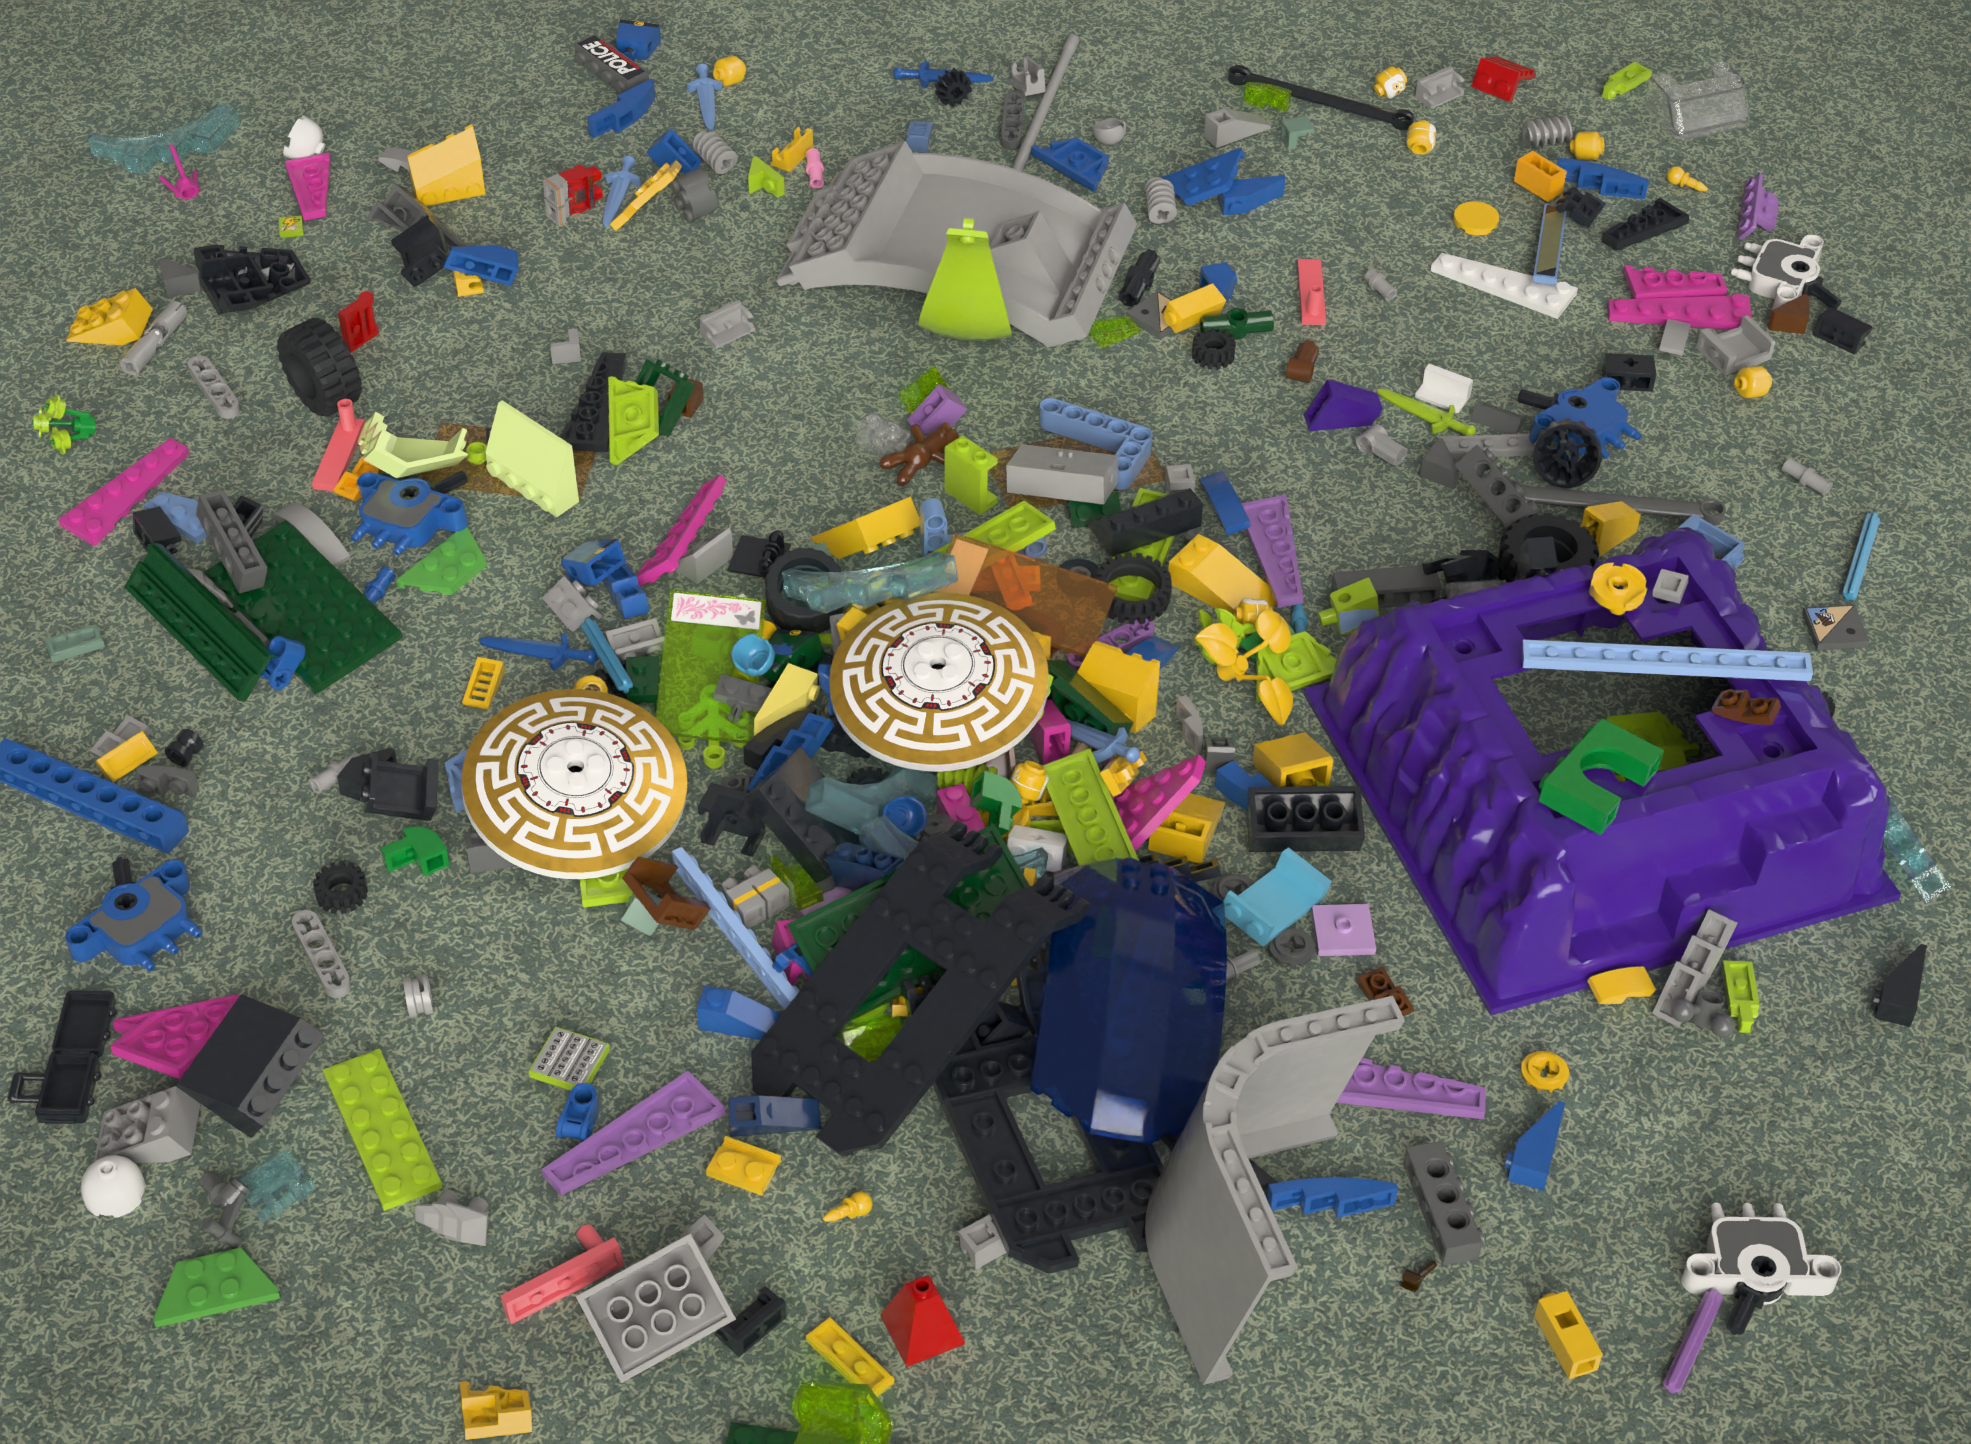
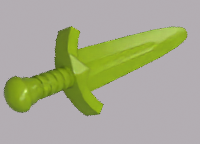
M1378 389L1377 391L1378 395L1393 405L1432 423V434L1451 428L1462 433L1464 436L1475 435L1476 428L1474 425H1466L1454 419V405H1449V413L1390 390Z

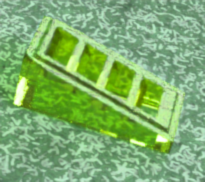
M1128 316L1094 321L1089 331V336L1101 348H1105L1141 333L1142 329Z

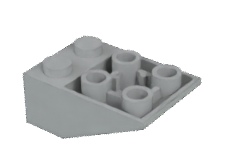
M174 1086L105 1111L94 1161L104 1156L118 1155L126 1157L134 1163L171 1162L191 1155L200 1104Z

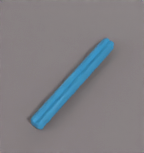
M1873 512V514L1867 513L1842 590V595L1846 601L1857 598L1880 522L1876 512Z
M586 618L585 622L581 624L582 631L619 691L622 690L623 693H628L629 688L633 687L631 679L597 623L591 621L590 618Z

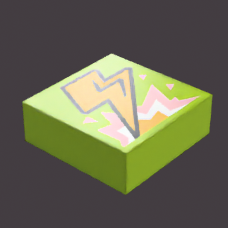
M302 216L279 218L280 238L304 236Z

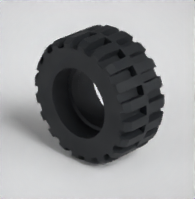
M310 318L281 333L277 341V351L279 352L278 357L282 363L283 372L286 374L290 386L292 385L295 390L294 392L297 397H300L302 403L309 407L312 413H316L318 416H330L338 411L337 403L340 400L350 399L352 403L358 401L362 393V380L359 377V369L354 362L353 355L348 350L347 344L343 342L340 334L334 330L331 324H327L325 320L320 318Z
M1538 513L1531 514L1528 518L1524 516L1516 520V523L1510 524L1506 531L1503 532L1498 553L1500 561L1497 576L1501 580V584L1514 582L1518 568L1520 547L1527 538L1553 536L1557 561L1560 562L1556 571L1568 567L1579 568L1581 565H1588L1593 568L1599 557L1597 542L1593 535H1590L1587 528L1584 526L1580 527L1579 522L1573 519L1571 521L1567 520L1566 516H1552V513H1544L1543 515H1538Z

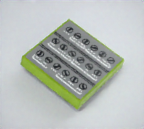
M555 1026L531 1066L529 1077L570 1091L577 1084H591L609 1053L610 1046L608 1043Z

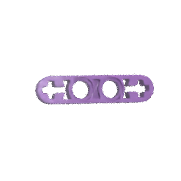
M1147 618L1145 624H1139L1138 620H1135L1134 625L1128 622L1072 650L1068 655L1067 664L1077 672L1092 644L1096 641L1120 648L1123 653H1126L1142 641L1154 637L1155 624L1153 621L1149 622ZM1118 638L1127 639L1128 642L1121 644L1116 642L1115 640Z

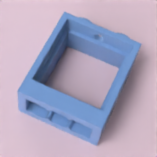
M1695 514L1678 527H1689L1702 533L1706 540L1713 545L1714 552L1723 556L1724 558L1721 560L1726 561L1732 568H1737L1744 559V554L1742 553L1745 545L1743 541Z

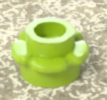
M482 442L469 444L466 451L469 454L466 457L468 461L476 465L487 461L485 454L487 446Z

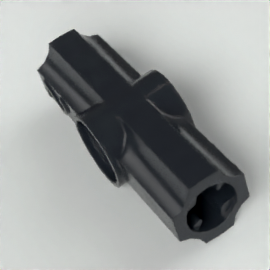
M1147 249V251L1141 253L1135 266L1131 265L1129 267L1125 284L1119 293V300L1125 306L1133 307L1137 305L1144 292L1150 290L1154 274L1160 264V256L1156 254V251Z

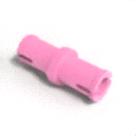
M811 148L806 152V172L809 175L810 186L812 188H821L824 185L822 175L824 166L820 160L818 149Z

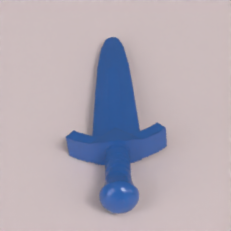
M924 61L920 65L919 70H904L903 68L896 67L893 71V76L896 80L904 77L918 78L920 85L924 89L928 87V82H938V75H945V70L929 69L928 61ZM965 72L970 78L971 83L994 80V77L991 75Z
M566 633L560 635L562 643L502 637H485L480 639V644L488 648L551 660L549 663L553 671L561 667L567 659L583 660L590 665L597 661V654L594 649L586 651L571 649Z

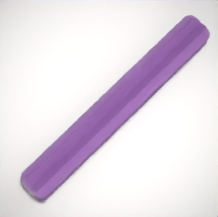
M1715 1289L1705 1292L1663 1381V1387L1672 1394L1681 1392L1722 1304L1723 1295L1719 1294Z

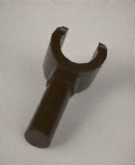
M1432 1260L1417 1273L1406 1269L1402 1276L1403 1281L1400 1287L1415 1293L1426 1275L1437 1267V1263Z

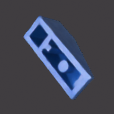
M1285 175L1233 180L1229 191L1217 195L1223 215L1247 213L1283 196Z
M497 245L451 247L443 267L505 285H512L519 269L518 253L516 250Z
M704 986L697 1006L698 1027L700 1030L761 1040L781 1015V1013L733 990Z
M1559 1101L1517 1141L1515 1152L1508 1151L1504 1168L1510 1170L1509 1182L1544 1191L1565 1102Z

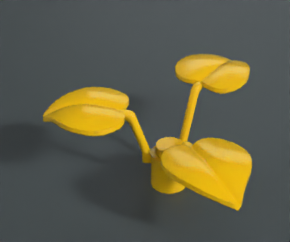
M1272 610L1261 612L1256 618V630L1264 641L1244 655H1237L1238 650L1235 648L1237 637L1229 626L1223 623H1216L1201 630L1194 639L1205 648L1210 657L1217 663L1218 676L1223 681H1230L1234 678L1238 682L1242 680H1263L1258 684L1260 699L1278 725L1285 724L1293 707V695L1288 685L1280 678L1271 680L1268 675H1244L1248 669L1247 658L1264 648L1267 644L1276 654L1284 652L1289 647L1291 633L1285 619L1279 613Z

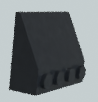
M801 747L797 748L744 797L816 883L832 876L826 858L827 855L833 852L841 843L850 842L861 845V838L871 832Z
M241 994L178 1081L176 1087L252 1138L266 1123L325 1035L300 1017Z

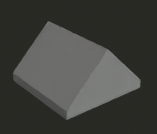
M729 528L724 529L696 543L679 559V566L676 571L696 584L700 583L732 559L731 530Z

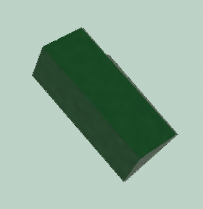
M1047 660L1048 673L1054 677L1050 687L1051 692L1047 699L1052 700L1066 720L1078 722L1114 736L1117 735L1118 729L1122 727L1125 728L1127 734L1129 733L1134 724L1131 719L1063 660Z

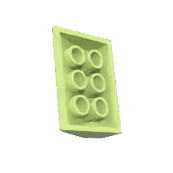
M503 400L500 401L485 452L488 472L493 477H497L505 482L509 488H514L523 494L526 499L538 504L544 511H548L556 517L560 516L579 502L572 445Z

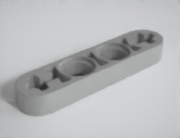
M198 355L190 358L187 363L190 375L218 415L225 419L236 417L240 413L238 399L206 356ZM206 379H215L211 382H204ZM218 392H223V393H224V394L219 395V396H214V394H215V393H218Z
M311 910L297 912L292 918L294 933L325 993L332 998H340L347 995L351 989L349 975L317 914ZM307 922L310 924L311 931L307 932L304 924L301 923ZM315 940L324 942L318 948L309 947V944ZM325 960L334 961V964L328 968L319 967V964ZM336 975L338 983L341 984L340 986L333 984L332 976Z

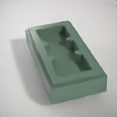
M97 624L44 639L52 663L105 647Z

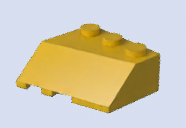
M472 124L465 127V131L457 135L452 133L446 136V140L436 145L430 144L407 155L413 195L425 206L485 195L481 158Z
M908 497L811 538L817 544L825 542L829 552L838 559L862 550L864 555L878 550L877 544L879 543L884 547L896 542L895 536L899 535L900 539L915 534L913 529L920 526V518L912 498Z
M1098 641L1094 642L1077 673L1134 722L1130 729L1133 733L1136 734L1156 717L1160 661L1152 659L1149 662L1143 660L1140 654L1133 653L1130 656L1124 654L1120 648Z

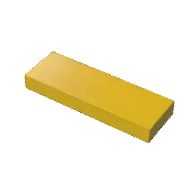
M831 1317L827 1318L806 1335V1341L870 1403L894 1384V1377Z

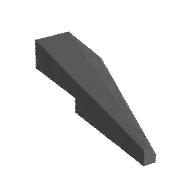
M397 184L394 185L383 202L377 201L366 218L368 221H376L384 224V227L395 228L403 232L426 215H429L442 228L448 250L451 247L468 246L409 190Z

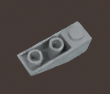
M1223 108L1206 114L1204 137L1215 148L1271 129V125L1259 114Z

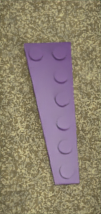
M1286 494L1241 503L1251 527L1245 529L1277 607L1281 608L1303 603V592Z
M1362 1058L1336 1102L1484 1119L1486 1088L1447 1078H1439L1423 1072L1412 1074L1402 1071L1399 1066L1390 1064V1068L1372 1064L1373 1060Z
M686 1071L541 1169L542 1176L560 1195H564L725 1115V1106L689 1071Z

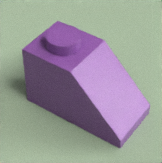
M939 384L907 420L911 426L914 424L919 425L923 434L935 431L943 422L953 426L968 409L958 394Z

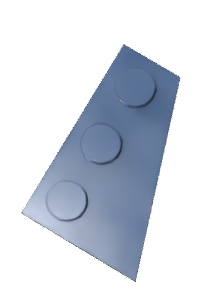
M161 492L143 505L144 510L160 506L177 531L196 544L208 537L196 516L197 500Z

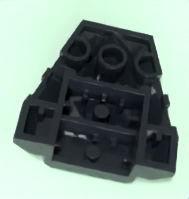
M224 245L194 248L196 266L200 271V285L218 315L256 308L310 284L311 279L293 250L262 248L261 253L247 252V247L239 246V251L224 250Z

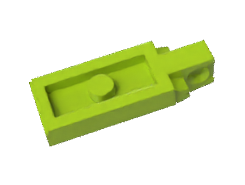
M1637 62L1631 63L1609 76L1608 81L1605 83L1606 85L1603 87L1602 97L1610 100L1617 93L1623 95V93L1650 79L1652 71Z
M1723 960L1721 971L1730 1017H1737L1739 1033H1751V1026L1754 1023L1753 1018H1757L1760 1006L1753 963L1750 961Z

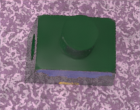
M776 629L768 641L775 652L774 662L764 675L768 680L774 682L781 676L788 663L806 670L812 667L825 655L818 632Z

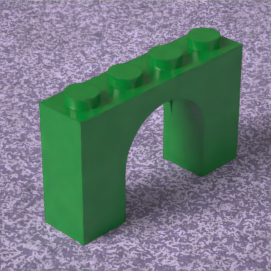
M1602 718L1594 727L1590 726L1586 730L1581 742L1576 741L1572 745L1566 758L1561 757L1558 760L1551 774L1547 772L1543 776L1539 784V788L1542 789L1539 802L1601 835L1615 820L1621 798L1592 783L1585 777L1583 771L1592 768L1612 770L1644 787L1658 771L1664 750Z

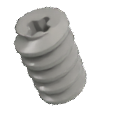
M1564 115L1559 118L1555 116L1550 119L1527 120L1522 130V140L1527 149L1530 148L1531 142L1533 147L1537 148L1539 141L1544 147L1547 145V140L1552 146L1555 145L1556 139L1559 144H1563L1564 137L1567 143H1571L1573 137L1571 123Z
M703 131L695 136L693 140L695 152L707 162L716 174H725L736 165L738 160L736 152L724 142L718 133Z
M1152 177L1145 185L1149 220L1155 224L1170 222L1177 215L1173 184L1168 180Z

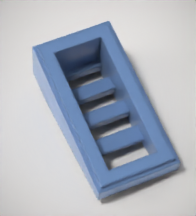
M910 122L906 142L912 151L928 152L933 122Z

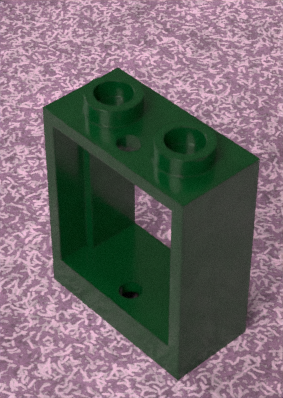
M646 359L635 381L638 385L654 387L660 373L678 383L659 420V434L669 437L696 384L687 380L689 375L677 369L675 372L669 370L671 365L657 359L656 363Z

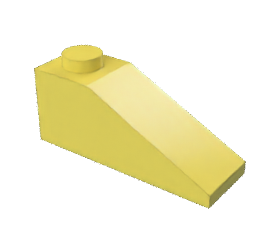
M788 663L754 719V736L779 719L806 709L811 700L815 701L820 692V686L817 685L818 674Z

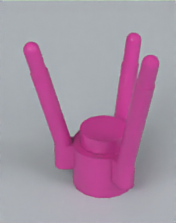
M171 144L169 147L181 177L177 180L176 187L163 176H160L159 180L175 194L176 198L181 197L185 200L194 198L200 192L197 172H192V179L186 176L174 145Z

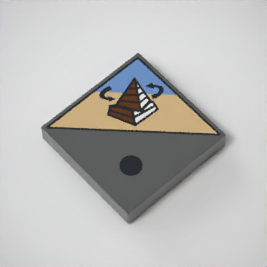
M1157 291L1126 311V319L1161 340L1173 332L1172 328L1166 324L1162 317L1168 302L1172 301V299Z
M1855 604L1804 607L1802 614L1816 650L1868 648L1870 641Z

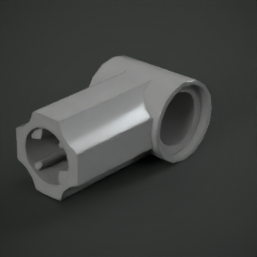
M1374 424L1356 438L1357 448L1361 452H1364L1366 455L1374 453L1393 466L1397 467L1407 456L1408 449L1390 439L1385 428L1379 424Z

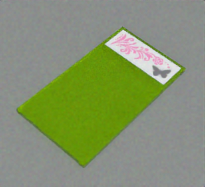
M670 589L656 719L665 726L672 736L747 744L754 737L756 712L742 711L739 722H734L735 717L732 722L728 718L732 707L713 700L722 674L758 684L759 675L754 677L742 673L733 663L731 652L733 645L741 637L755 634L762 638L765 599Z

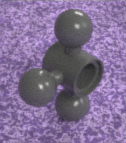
M1704 988L1700 990L1695 1004H1692L1687 999H1678L1671 1006V1015L1675 1020L1679 1022L1691 1020L1700 1027L1711 1028L1712 1032L1718 1037H1729L1735 1029L1734 1020L1726 1014H1720L1725 999L1714 990Z

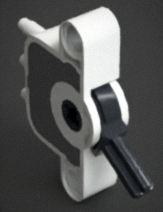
M1806 235L1800 245L1780 239H1770L1763 246L1747 242L1744 249L1759 255L1757 259L1740 255L1738 262L1753 267L1752 272L1733 268L1731 271V275L1749 281L1748 287L1753 293L1775 299L1772 310L1803 294L1808 296L1812 294L1829 308L1837 309L1842 302L1837 296L1822 286L1824 279L1819 276L1820 267L1818 262L1824 241L1817 235Z
M1713 1203L1711 1205L1713 1226L1706 1243L1707 1254L1698 1253L1691 1255L1686 1261L1681 1277L1683 1287L1690 1293L1705 1294L1707 1290L1711 1291V1289L1717 1290L1719 1294L1733 1295L1735 1293L1734 1297L1738 1300L1726 1323V1328L1733 1335H1742L1755 1309H1762L1763 1305L1774 1303L1780 1299L1783 1292L1787 1295L1824 1296L1832 1293L1841 1274V1265L1835 1258L1828 1255H1807L1800 1227L1794 1221L1787 1219L1783 1205L1780 1203L1773 1206L1774 1217H1756L1750 1203L1743 1204V1217H1725L1721 1204Z

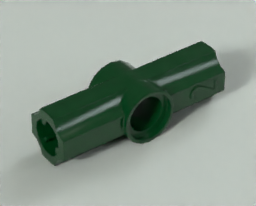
M1233 308L1227 312V315L1201 317L1200 332L1203 333L1204 329H1208L1211 332V328H1215V331L1219 332V329L1224 330L1223 334L1229 332L1230 337L1233 336L1235 340L1243 339L1248 333L1272 331L1274 329L1273 314L1271 310L1247 313L1244 309Z

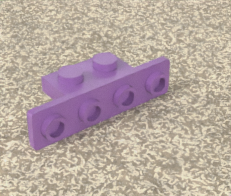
M1758 173L1754 178H1749L1743 186L1744 194L1737 237L1741 241L1756 229L1757 224L1769 232L1776 227L1779 200L1773 193L1767 192L1762 188L1763 175L1761 173Z

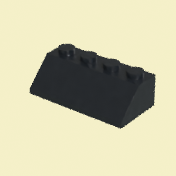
M1189 488L1089 521L1087 526L1111 557H1114L1118 554H1123L1200 527L1203 503L1192 489Z
M1360 786L1249 787L1247 814L1249 852H1283L1288 847L1294 852L1361 851L1365 831Z

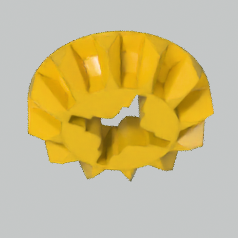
M1536 1051L1524 1058L1521 1065V1077L1526 1079L1527 1086L1533 1085L1538 1092L1544 1089L1548 1090L1551 1094L1554 1089L1561 1090L1568 1081L1569 1068L1560 1056L1548 1051ZM1548 1066L1547 1076L1541 1077V1072Z

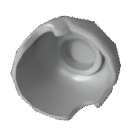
M1115 118L1105 119L1101 122L1096 121L1095 126L1092 125L1093 135L1101 144L1114 145L1120 142L1126 133L1125 121Z

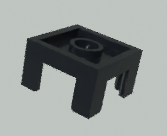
M1448 555L1422 563L1425 575L1440 571L1444 572L1449 594L1448 596L1432 600L1431 603L1440 599H1450L1454 595L1466 592H1476L1481 589L1473 556Z
M710 783L698 805L699 815H703L704 812L709 813V820L700 835L701 843L713 846L721 832L727 831L748 837L741 850V854L750 857L754 856L766 831L765 822L744 799L749 793Z

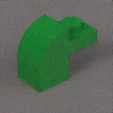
M984 771L972 782L970 806L990 812L988 826L994 823L1000 835L1003 836L1012 827V816L1022 809V800L1017 788L1008 779L988 771Z
M425 827L402 829L403 839L381 847L383 863L388 873L413 862L416 863L423 876L450 866L447 848L441 838L433 830Z

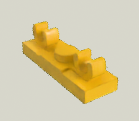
M1140 751V757L1135 763H1129L1125 757L1117 754L1100 772L1113 797L1122 793L1140 773L1138 767L1147 761L1143 751Z

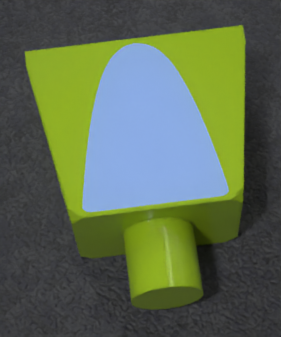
M1365 578L1330 594L1331 608L1317 612L1321 627L1335 623L1340 635L1350 634L1356 631L1362 621L1379 617L1378 595L1370 578Z

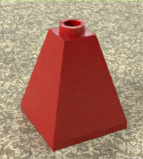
M929 1275L906 1283L880 1314L906 1367L965 1345L962 1335Z

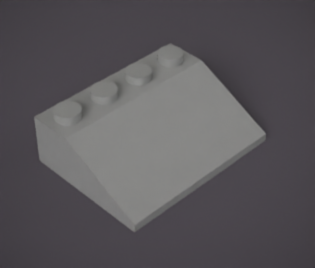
M693 1233L684 1236L576 1296L621 1383L736 1320Z

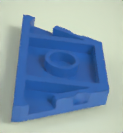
M1077 137L1065 141L1051 142L1048 148L1040 149L1038 145L1031 147V155L1093 192L1096 191L1109 165L1108 155Z
M1240 147L1161 178L1170 181L1173 184L1175 196L1180 198L1186 206L1229 191L1233 184V178L1239 170L1237 166L1239 159H1244L1245 154Z

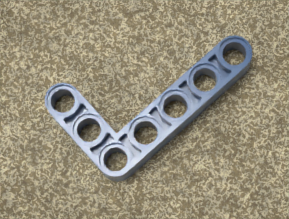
M1046 398L1040 402L1039 425L1042 429L1115 452V455H1118V484L1114 489L1125 490L1132 485L1151 455L1152 431L1150 429L1055 398Z
M936 498L927 499L920 505V549L922 556L925 557L965 534L947 535V519L943 505ZM1045 536L1029 544L1024 549L1013 554L1015 560L1043 556L1048 550Z

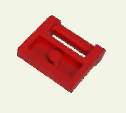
M369 291L360 293L359 299L338 312L343 342L347 344L350 353L379 334V327L375 323L372 306L374 297L373 293Z

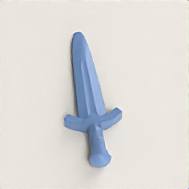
M702 63L696 67L699 79L688 83L687 91L691 93L697 90L705 127L708 131H713L715 126L714 89L721 91L723 86L721 81L708 78L709 67Z
M628 155L622 159L623 166L621 171L604 175L605 182L607 184L612 183L604 209V227H609L610 223L615 219L630 184L641 185L640 177L630 172L636 163L632 156Z
M1067 720L1071 726L1070 736L1097 750L1093 752L1097 763L1105 761L1116 754L1125 757L1129 763L1138 761L1140 757L1139 749L1124 745L1128 737L1124 727L1119 728L1117 735L1114 736L1084 724Z

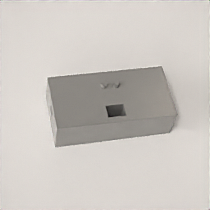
M1022 444L1006 465L1007 493L1104 504L1118 484V455Z

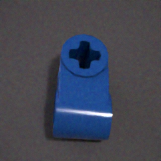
M277 636L273 638L268 647L276 656L271 658L266 667L267 670H264L261 678H266L273 689L281 690L290 683L295 670L303 660L305 647L300 641Z
M580 1083L571 1089L564 1110L557 1122V1138L570 1137L583 1142L592 1135L600 1109L597 1091L593 1085Z

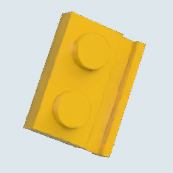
M725 1136L722 1146H719L706 1169V1175L762 1196L775 1174L777 1166L781 1163V1155Z

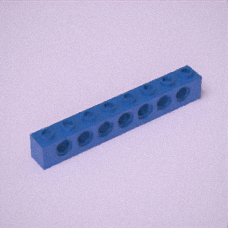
M7 738L0 742V782L167 854L189 832L185 814L176 808H169L160 804L155 799H148L137 794L134 790H127L115 785L110 780L96 777L87 770L82 771L71 766L66 761L56 760L42 751L38 752L26 747L21 742H14Z

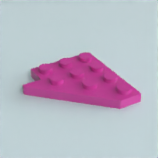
M1200 755L1184 759L1179 764L1168 769L1164 768L1147 778H1141L1138 782L1127 786L1122 793L1114 796V804L1135 851L1198 785L1206 761Z
M236 994L115 1019L113 1021L114 1030L124 1035L110 1045L112 1053L120 1058L181 1079L236 1002L239 995Z

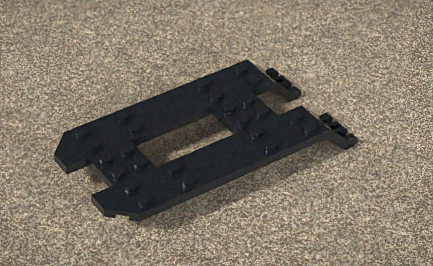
M956 821L948 831L925 838L917 844L751 1051L753 1091L760 1096L789 1097L794 1089L798 1087L834 1114L816 1137L841 1157L853 1155L854 1151L864 1149L872 1151L883 1148L1048 936L1053 932L1080 922L1090 909V903L1084 899H1079L1070 910H1067L1073 903L1075 894L1069 890L1066 891V888L1062 885L1055 886L1052 892L1045 896L1053 886V880L1046 875H1042L1033 886L1006 895L985 923L948 900L947 897L963 877L994 866L1003 854V848L995 843L991 844L984 854H981L988 846V838L983 835L980 836L975 830L968 832L966 837L960 841L967 832V825L961 821ZM909 946L945 970L946 973L874 1064H871L837 1040L836 1037Z
M1068 945L1058 946L1056 949L1057 957L1062 964L1055 965L1051 951L1043 949L1041 950V956L1037 951L1030 959L1034 970L1028 971L1026 965L1016 977L1022 1013L1031 1028L1032 1035L981 1046L975 1032H973L932 1084L1007 1255L1048 1274L1078 1267L1079 1257L1071 1241L1125 1228L1136 1252L1148 1250L1145 1233L1146 1211L1153 1188L1164 1168L1081 1001L1074 957ZM939 972L931 973V981L927 974L920 975L919 985L924 993L918 995L911 978L900 980L908 1019L942 978ZM1057 1087L1098 1173L1045 1185L1005 1098Z

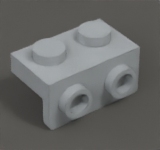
M565 576L542 597L572 632L579 628L585 622V619L591 615H594L597 619L603 617L597 610L600 605L590 595L585 596L584 593L587 590L577 580L571 582Z
M656 618L605 632L606 640L619 661L626 660V657L657 656L666 648L667 640L665 636H662Z

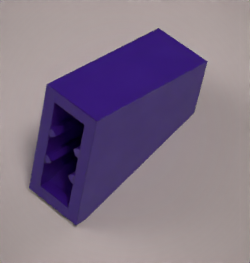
M1327 379L1304 413V418L1309 431L1371 426L1376 418L1380 416L1383 408L1377 393Z

